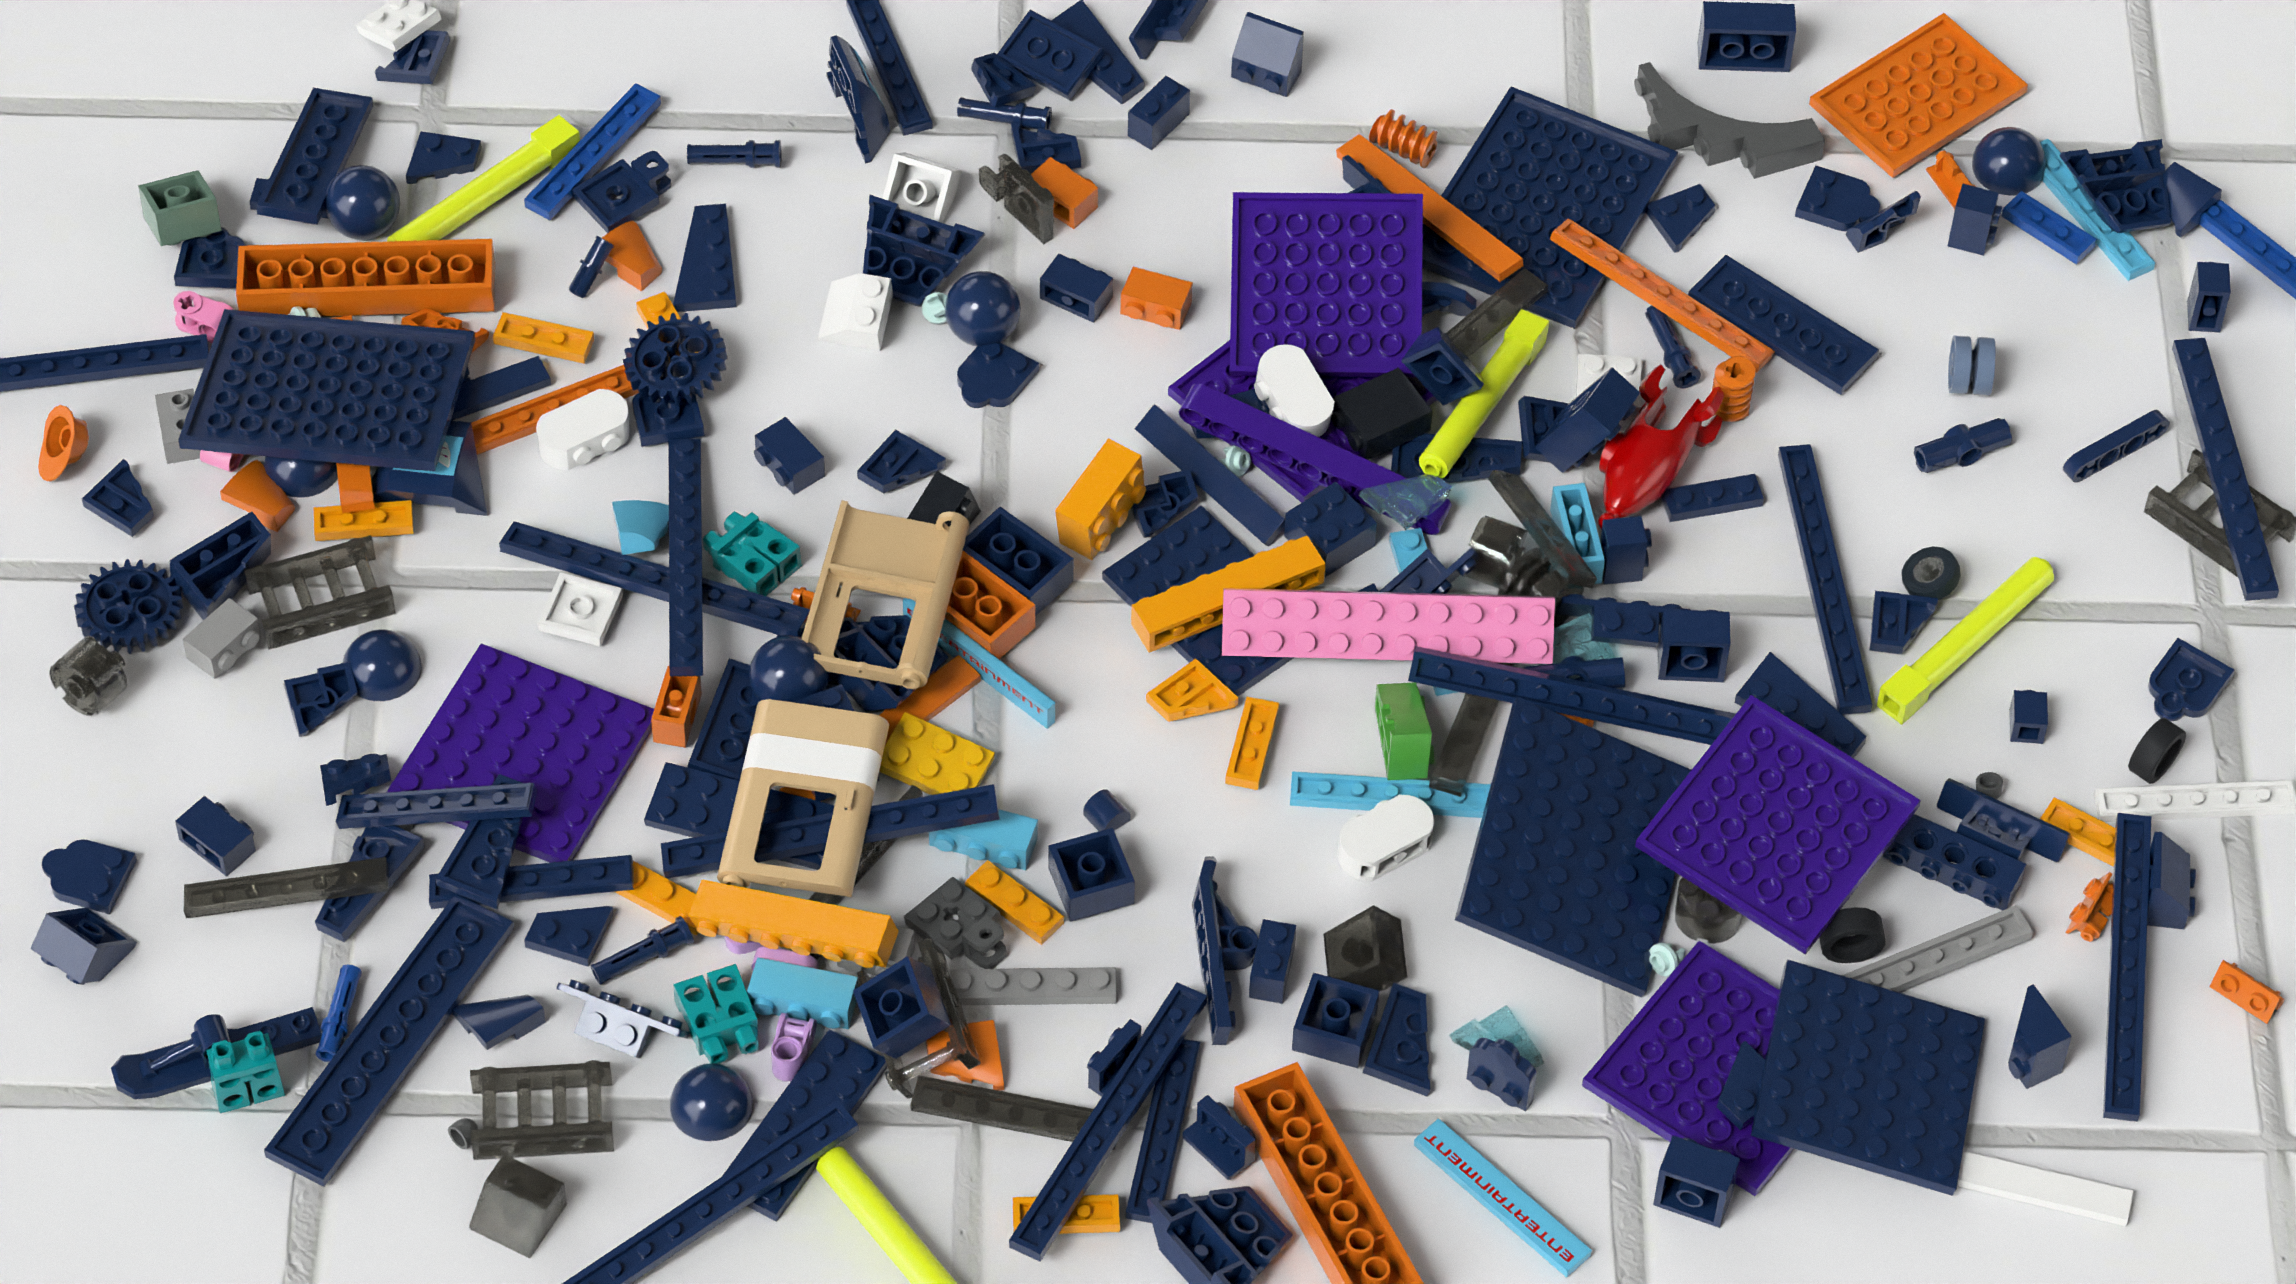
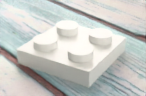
M389 0L376 11L369 13L365 19L356 24L359 35L397 52L442 19L438 9L418 0Z
M1578 354L1576 397L1611 367L1639 391L1641 384V357ZM1640 394L1633 403L1636 409L1632 415H1637L1641 408Z
M560 572L538 621V631L601 647L623 597L622 588Z

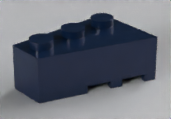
M250 512L170 560V577L173 576L175 578L176 586L180 587L181 593L202 620H205L228 598L232 599L271 555V534L256 515Z

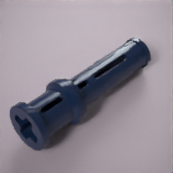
M960 97L958 104L961 105V107H957L958 117L1009 124L1017 122L1021 123V129L1043 128L1049 130L1051 126L1052 108L1049 106L1041 109L1028 107L1026 103L1020 102L1016 106L1002 105L994 108L990 102L966 99L964 97Z
M749 140V142H746V145H687L688 164L746 163V166H749V168H754L756 165H775L776 168H781V140H775L774 143H755L754 140Z
M1651 305L1646 309L1645 316L1664 351L1663 361L1665 366L1671 369L1675 386L1682 389L1693 386L1699 381L1701 373L1699 368L1694 366L1691 361L1692 355L1690 350L1680 343L1668 316Z
M682 916L676 917L674 923L658 931L656 929L650 930L647 934L648 938L590 965L599 985L655 956L665 958L668 956L669 951L685 943L687 945L693 944V936Z

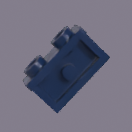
M1130 1019L1123 1028L1118 1027L1114 1030L1108 1040V1045L1101 1052L1096 1051L1087 1064L1089 1089L1101 1097L1103 1096L1141 1038V1025Z
M1206 1095L1197 1102V1121L1183 1131L1182 1137L1227 1180H1231L1254 1162L1255 1136L1249 1127L1244 1124L1240 1125L1232 1118L1228 1108L1221 1102L1216 1103L1209 1095Z

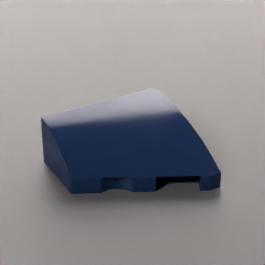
M2173 162L2162 174L2164 188L2168 190L2170 217L2175 225V233L2177 236L2182 237L2200 224L2201 213L2221 199L2222 189L2180 164Z
M1914 191L1848 229L1845 235L1856 251L1859 253L1884 243L1888 229L1905 223L1906 217L1917 213L1921 198L1918 191Z
M1190 469L1161 475L1158 477V483L1145 485L1146 491L1142 500L1138 504L1134 503L1131 511L1143 538L1150 537L1198 500V493Z
M350 662L318 668L315 674L284 680L285 692L299 737L308 734L358 693Z
M530 995L457 1005L452 1013L467 1033H473L486 1050L512 1035L518 1040L546 1023L543 1006Z

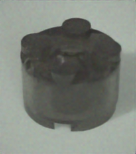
M1486 515L1485 518L1482 517L1469 543V546L1479 556L1475 561L1477 566L1465 577L1508 591L1514 577L1513 567L1514 565L1520 566L1525 556L1526 548L1522 546L1527 536V530Z
M85 636L50 667L49 671L50 679L55 689L60 686L66 693L62 699L74 710L86 716H92L95 712L97 714L100 713L127 688V677L123 670L126 663L123 657L116 651L109 652L91 636Z
M1682 877L1679 882L1675 904V921L1682 933L1695 941L1699 938L1708 940V943L1711 944L1721 943L1733 937L1739 929L1743 915Z

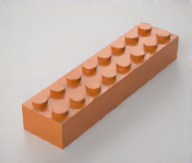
M457 239L239 246L236 284L239 311L288 315L293 307L300 306L303 310L316 308L320 316L413 314L425 308L439 313L494 311L495 299L493 240Z
M1298 1062L1235 1086L1233 1109L1241 1123L1249 1127L1256 1139L1255 1148L1331 1284H1424Z

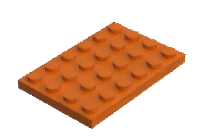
M1943 13L1810 96L1809 105L1888 175L1894 178L2025 94L2028 84L1949 16Z

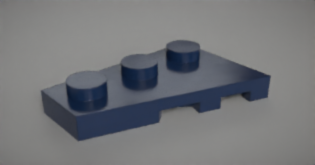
M1393 982L1362 1073L1428 1097L1430 1079H1428L1429 1051H1427L1426 1033L1428 1031L1426 994Z

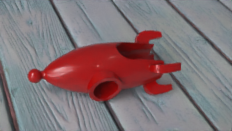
M1660 364L1647 374L1639 386L1640 395L1646 402L1624 432L1619 431L1612 440H1607L1602 451L1599 470L1605 473L1603 502L1606 513L1602 514L1598 519L1600 529H1602L1603 520L1626 518L1658 500L1676 479L1693 445L1704 447L1716 438L1723 421L1720 416H1714L1724 397L1720 387L1713 388L1703 403L1698 398L1674 429L1660 430L1657 427L1666 412L1663 397L1667 392V386L1661 390L1659 382L1666 369ZM1711 418V420L1705 427L1701 425L1702 421Z

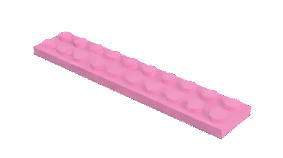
M1224 588L1222 656L1412 660L1415 646L1493 663L1553 664L1555 597Z

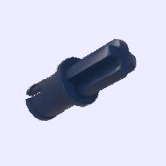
M596 236V240L584 260H580L582 265L569 286L571 293L580 298L586 296L598 273L602 274L603 271L600 269L615 245Z

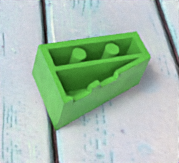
M1416 682L1377 684L1375 713L1387 780L1427 778L1428 766L1434 764V748L1431 744L1432 732L1425 712L1424 696H1420Z

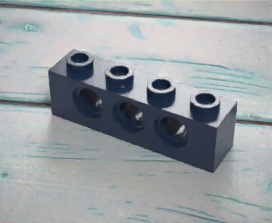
M1916 814L1910 818L1882 856L1895 865L1909 868L1920 873L1926 879L1938 881L1951 887L1957 893L1969 895L1982 901L1989 907L1998 908L2002 911L2008 909L2023 881L2027 865L2022 861Z

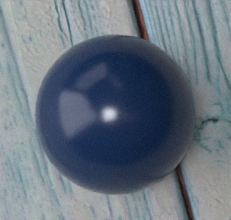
M2002 127L1988 133L1976 146L1972 158V170L1976 179L1988 190L1998 192L2001 195L2015 196L2021 191L2028 193L2034 190L2042 182L2046 169V155L2041 143L2030 132L2017 127Z
M367 165L346 168L332 179L327 188L325 203L327 217L333 227L346 237L356 240L377 238L386 233L398 217L400 210L398 189L393 180L378 168Z
M976 271L961 277L951 287L945 302V316L950 329L960 340L972 346L982 347V345L1001 343L1007 339L1015 330L1021 313L1019 296L1013 285L1001 275L989 271Z
M265 456L264 459L266 473L289 497L304 498L320 494L330 488L338 479L335 462Z
M387 629L372 630L360 635L350 644L342 662H350L358 692L357 696L371 701H388L406 694L416 685L422 670L420 655L414 644L402 634Z
M793 635L775 637L763 644L753 656L749 668L750 687L759 702L766 699L791 702L826 690L829 672L825 671L823 666L814 659V654L821 655L819 649L814 644L801 640L802 637Z
M702 1064L687 1071L675 1084L670 1098V1113L676 1126L686 1135L702 1141L723 1140L737 1134L748 1123L753 1112V1096L746 1080L734 1069L721 1064Z

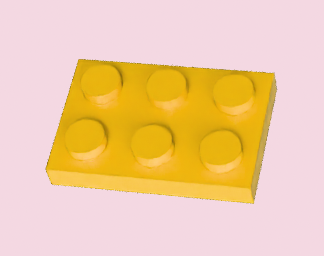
M905 712L884 747L879 772L927 794L936 795L979 787L994 760L995 752Z

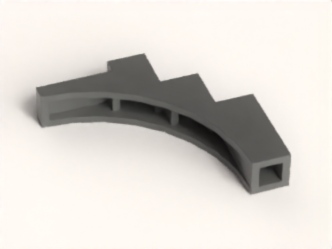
M1651 62L1639 65L1638 76L1634 80L1637 94L1644 98L1648 114L1651 117V123L1647 128L1650 141L1673 150L1694 145L1696 153L1699 156L1702 155L1707 166L1740 158L1743 167L1749 169L1754 179L1822 159L1825 139L1812 118L1785 123H1759L1718 115L1694 104L1677 93L1661 78Z

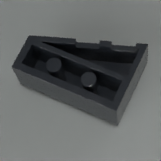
M936 471L907 519L936 524L938 516L943 512L949 511L965 516L969 524H971L981 510L969 487ZM945 521V524L950 526L951 521Z

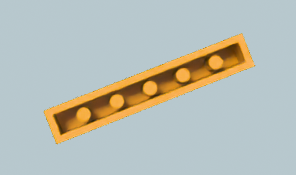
M1307 535L1299 539H1291L1281 546L1268 551L1258 552L1253 557L1241 562L1230 563L1223 569L1210 574L1200 575L1195 580L1183 585L1172 586L1165 592L1155 596L1140 599L1137 603L1132 604L1131 625L1150 653L1223 624L1224 588L1308 590L1324 583L1325 562Z
M701 880L688 915L697 931L708 937L722 935L739 943L753 941L769 949L783 947L805 956L814 953L823 955L825 958L835 962H840L842 959L854 961L856 964L866 968H872L874 965L886 968L899 932L889 915L708 880Z

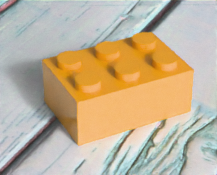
M1109 438L1055 510L1060 544L1090 560H1093L1099 551L1103 552L1107 548L1111 534L1116 527L1120 528L1123 526L1134 503L1138 504L1145 494L1144 470L1140 454Z

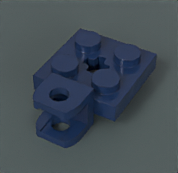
M650 151L631 162V167L624 159H621L573 188V197L609 233L616 227L635 220L660 204L659 196L671 187V179L666 175L669 171V164L657 151ZM651 162H655L658 164L657 167H647V165ZM660 179L661 182L656 184V180ZM615 194L616 196H623L621 197V199L611 200L610 195Z

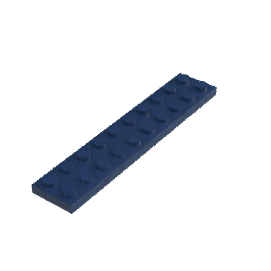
M455 893L264 1149L265 1157L325 1187L451 1016L453 1009L459 1005L514 930L513 921Z

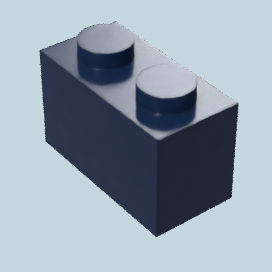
M1165 76L1128 111L1127 136L1153 150L1189 115L1190 89Z
M1962 184L1955 206L1948 247L1984 256L1987 244H1994L1998 227L1992 226V224H1998L2002 210L2001 206H1997L1998 192Z
M1059 253L1040 277V299L1095 323L1113 298V277Z
M2197 262L2187 299L2188 331L2220 333L2231 294L2229 263Z
M787 417L782 418L755 435L754 455L761 466H767L773 473L777 483L782 487L786 486L793 495L825 477L824 456Z
M1642 516L1603 520L1600 538L1605 559L1602 577L1603 584L1642 581L1643 570L1649 566L1647 548L1652 546L1651 532L1649 528H1644Z
M203 796L175 820L179 840L226 877L256 851L253 839L254 832L251 827L242 820L238 822L230 816L228 810L221 803H213L206 796Z
M1263 919L1250 974L1249 998L1283 1004L1295 949L1297 925Z

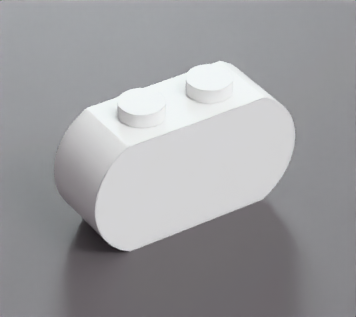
M1278 345L1267 350L1260 359L1254 384L1258 398L1261 401L1265 400L1270 409L1269 413L1271 416L1317 437L1322 436L1329 427L1334 400L1303 349L1293 345Z
M598 389L543 414L539 418L536 427L538 449L542 460L553 468L569 470L578 465L586 464L591 459L606 452L614 451L619 446L625 444L630 435L629 410L625 399L614 391Z
M1398 795L1391 800L1379 802L1374 809L1362 815L1351 817L1342 826L1340 831L1338 849L1340 866L1349 876L1357 880L1374 881L1428 852L1432 843L1434 825L1431 809L1424 801L1417 797Z

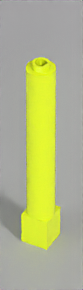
M557 115L532 132L530 142L390 235L387 241L441 240L547 167L552 170L580 141L579 131L562 116Z
M1523 309L1519 311L1506 329L1503 342L1480 373L1484 383L1483 387L1464 396L1420 456L1419 465L1427 476L1441 479L1448 474L1525 364L1530 366L1545 345L1549 320Z
M2031 557L1911 666L1905 664L1880 687L1877 707L1901 725L1904 724L1927 703L1929 694L2054 581L2051 564L2045 559Z
M834 1147L818 1158L816 1170L911 1284H958L844 1147Z

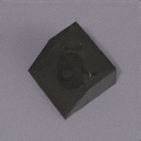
M1373 905L1323 934L1328 977L1379 991H1384L1391 987L1393 982L1398 983L1407 978L1401 919Z
M503 1154L484 1182L469 1228L519 1254L531 1258L567 1206L565 1184Z

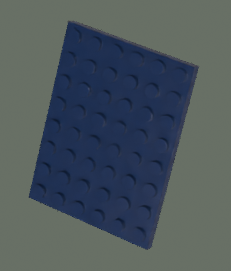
M1511 86L1441 196L1521 256L1524 266L1499 282L1423 224L1422 268L1575 329L1606 276L1551 241L1552 232L1569 218L1622 252L1645 214L1648 204L1653 201L1676 163L1678 151Z
M224 309L178 439L180 449L435 471L473 350L475 333L474 331Z
M1517 697L1512 704L1455 921L1633 995L1642 997L1647 991L1652 971V964L1649 962L1651 955L1649 950L1659 942L1675 872L1636 848L1635 843L1636 839L1690 773L1691 769Z

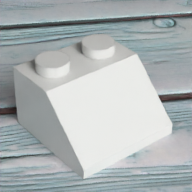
M895 153L882 199L897 203L902 210L942 223L955 199L962 170L909 153Z
M858 273L832 281L818 341L880 351L893 298L891 278Z

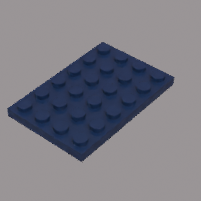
M1201 505L1102 571V580L1132 607V604L1137 603L1142 598L1155 596L1165 592L1172 586L1183 585L1195 580L1200 575L1210 574L1223 569L1230 563L1241 562L1251 558L1254 554ZM1223 624L1170 644L1189 663L1196 658L1237 697L1295 658L1222 656Z

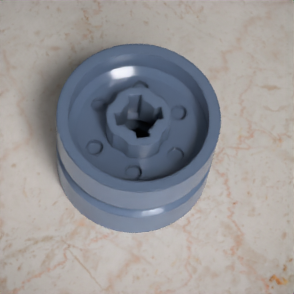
M1953 336L1948 365L1949 393L1966 394L1971 381V389L1974 395L1990 396L1995 372L1996 347L1994 338L1977 337L1974 349L1972 350L1970 336Z

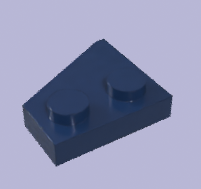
M426 30L397 52H394V60L385 68L382 66L376 68L374 73L377 81L433 84L450 42L448 32Z
M996 53L974 58L971 70L994 108L1034 95L1037 85Z
M1011 122V135L1020 175L1032 174L1049 157H1052L1059 163L1066 164L1070 169L1081 168V156L1076 136L1064 133L1056 134L1051 130L1038 128V131L1034 132L1021 129V123Z
M421 131L406 173V183L415 184L417 183L416 178L434 175L435 179H440L451 174L474 172L482 149L481 140Z
M1701 184L1650 202L1645 213L1673 252L1677 253L1682 249L1683 242L1689 236L1693 237L1699 230L1700 225L1714 214L1715 204Z
M1523 396L1518 401L1523 457L1525 459L1549 462L1535 446L1561 410L1569 403Z
M895 429L857 470V478L884 494L943 469L946 466V458Z
M125 459L119 462L82 498L83 507L131 537L154 517L153 509L147 497H144L142 488L137 479L135 480L130 466Z
M1875 590L1869 650L1902 655L1936 611L1938 598Z
M367 754L360 759L348 761L336 759L327 764L320 765L326 806L337 803L336 795L350 789L351 793L355 796L371 787L380 786L391 781L387 754Z
M603 906L537 913L524 939L525 948L589 967L614 915L613 907Z
M1746 1041L1741 1044L1716 1106L1740 1131L1754 1120L1765 1065V1059Z

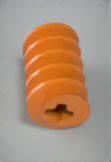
M1393 109L1389 110L1386 115L1379 116L1370 130L1369 141L1372 143L1378 141L1380 147H1388L1392 153L1399 152L1400 157L1404 159L1409 158L1413 164L1420 162V166L1423 169L1426 168L1435 154L1438 132L1433 130L1428 137L1425 136L1427 131L1425 125H1422L1418 131H1415V120H1411L1405 126L1406 116L1403 114L1395 121V110Z
M1740 355L1732 356L1720 363L1715 369L1712 390L1715 387H1720L1724 397L1714 416H1720L1725 422L1743 420L1749 415L1755 378V367L1749 359Z

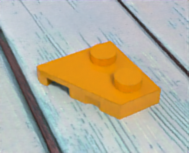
M1195 658L1146 694V702L1170 722L1235 708L1238 706V697Z

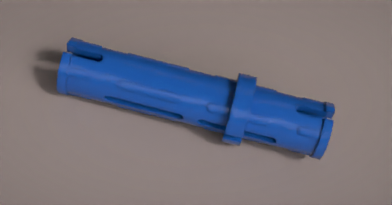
M347 964L340 968L328 1015L321 1023L322 1035L315 1054L320 1060L325 1062L331 1061L340 1048L342 1038L347 1035L349 1030L347 1021L354 1002L359 979L362 976L360 968L354 965Z

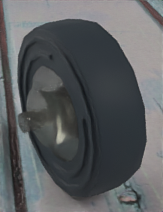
M1934 546L1923 548L1912 554L1905 562L1901 571L1902 583L1909 595L1938 598V600L1951 594L1957 587L1961 577L1960 565L1954 555L1943 547Z

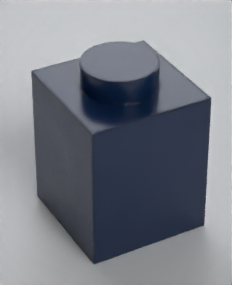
M2014 690L2009 709L2010 742L2043 744L2048 727L2047 692Z

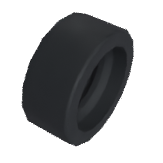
M2166 718L2159 719L2148 729L2136 746L2128 764L2129 770L2147 783H2155L2165 774L2180 753L2185 743L2186 732Z
M1853 907L1841 909L1819 937L1822 954L1828 960L1836 963H1857L1868 960L1879 954L1886 945L1881 916L1876 911L1868 908Z

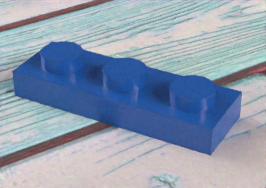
M2023 191L2017 194L2002 210L2001 216L2076 265L2095 247L2096 238Z

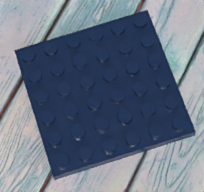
M1787 959L1783 969L1751 1136L1953 1196L1957 1189L1985 1018Z

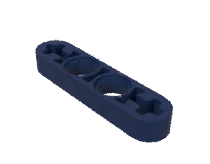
M2153 410L2073 454L2065 462L2063 471L2074 483L2083 481L2160 438L2167 431L2170 422L2159 410Z

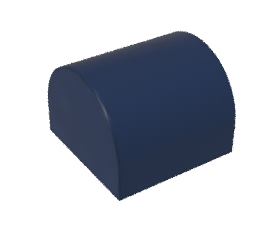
M1107 789L1095 793L1086 802L1083 809V815L1098 831L1112 827L1116 830L1129 822L1131 818L1130 812Z

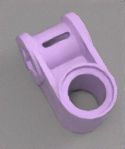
M781 1013L771 1047L772 1072L777 1079L792 1081L805 1063L809 1049H811L817 1027L816 1019L810 1018L809 1021L789 1018L787 1013Z

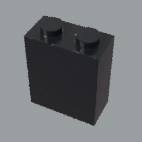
M1399 367L1333 397L1334 407L1331 420L1334 426L1344 432L1351 448L1355 452L1358 451L1367 460L1431 431L1433 411Z

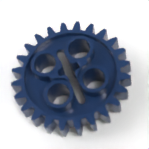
M672 313L668 321H665L660 315L658 319L659 324L656 325L651 321H647V331L638 328L639 339L629 338L631 347L624 349L626 358L623 359L627 380L630 381L633 390L639 391L641 398L649 395L652 404L661 398L663 406H666L670 399H674L675 405L679 406L681 399L686 398L687 402L691 404L693 400L692 395L696 394L700 398H704L703 389L706 388L713 391L714 385L712 380H722L720 371H726L727 369L725 360L728 359L724 339L720 337L719 330L712 329L710 321L702 324L701 318L698 315L690 321L688 313H684L680 320L676 318L675 313Z
M126 559L124 567H119L116 562H112V570L110 571L100 567L101 576L98 577L90 574V584L81 583L82 593L75 595L77 604L74 605L75 617L78 627H81L83 637L89 636L92 645L100 642L103 651L112 645L115 654H118L122 647H126L128 654H132L134 646H138L144 652L146 649L145 644L148 642L155 647L158 646L157 637L160 636L168 639L167 629L176 630V620L182 619L180 610L183 608L180 587L176 586L175 578L173 576L168 577L165 568L157 572L155 563L144 568L143 560H139L136 566H131L129 559Z

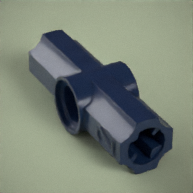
M2000 418L1970 428L1966 424L1956 425L1950 428L1943 437L1915 446L1913 454L1916 459V465L1921 472L1929 473L1955 463L1961 467L1974 464L1980 459L1982 454L2011 444L2010 426L2005 419Z
M1570 656L1557 664L1524 667L1527 670L1564 678L1579 675L1580 677L1574 680L1612 688L1625 687L1623 657L1585 661L1581 657Z

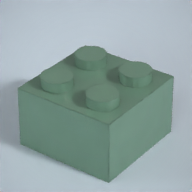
M199 170L138 185L143 217L160 246L177 245L184 240L195 237H207L214 232L222 231L216 197Z

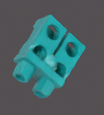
M734 511L724 522V529L727 531L725 535L722 536L715 530H711L702 539L703 548L712 556V564L715 569L722 571L727 577L736 580L748 591L767 596L777 588L778 581L783 583L802 567L800 546L767 523L759 521V517L753 512L744 517Z
M736 964L707 973V984L703 974L673 984L675 1004L686 1021L699 1056L705 1054L710 1063L719 1064L728 1059L727 1046L738 1044L741 1054H749L759 1049L757 1017L753 1011ZM724 977L732 978L731 980L718 983V981ZM690 988H699L697 991L685 994Z
M261 1031L247 1034L244 1040L233 1043L223 1040L213 1043L212 1048L206 1050L211 1073V1085L220 1114L250 1106L245 1083L247 1081L254 1104L285 1096L268 1033L263 1034ZM275 1085L274 1088L268 1091H259L264 1086ZM235 1094L241 1095L239 1098L235 1100L225 1101V1098H227L228 1096Z

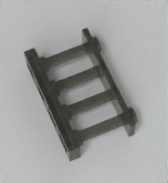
M2195 449L2191 453L2187 468L2189 474L2170 492H2166L2156 485L2148 493L2144 513L2238 577L2224 526L2218 528L2205 519L2218 507L2214 493L2196 510H2192L2180 502L2200 481L2213 490L2203 453ZM2249 485L2259 522L2267 527L2262 531L2266 546L2277 535L2290 543L2294 539L2296 532V517L2290 511L2283 509Z
M371 535L354 538L348 542L244 570L249 595L260 592L269 615V619L261 620L268 650L396 614L390 585L378 588L369 565V561L376 560ZM356 565L365 591L346 597L337 570ZM324 574L333 600L314 605L305 579ZM292 583L301 610L282 614L273 588Z
M930 937L918 943L922 955L918 958V961L931 968L951 1023L949 1027L944 1029L946 1033L948 1032L950 1041L946 1043V1047L905 1067L901 1057L894 1059L884 1054L889 1069L885 1072L888 1084L893 1091L898 1089L907 1099L914 1097L908 1080L951 1059L955 1061L960 1060L968 1069L981 1064L945 955ZM864 970L857 972L861 985L871 979Z
M591 1060L578 1064L512 1068L483 1067L479 1070H470L472 1093L482 1094L483 1128L481 1130H471V1146L474 1160L614 1152L612 1121H602L601 1086H612L610 1062ZM587 1087L588 1122L567 1124L566 1089ZM552 1089L553 1124L532 1126L531 1091ZM517 1092V1127L497 1128L496 1093Z

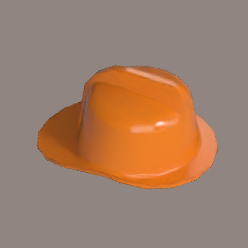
M59 405L54 407L45 422L44 439L38 468L42 479L49 482L57 479L63 473L67 464L77 462L88 446L89 434L86 422L75 418L67 406Z

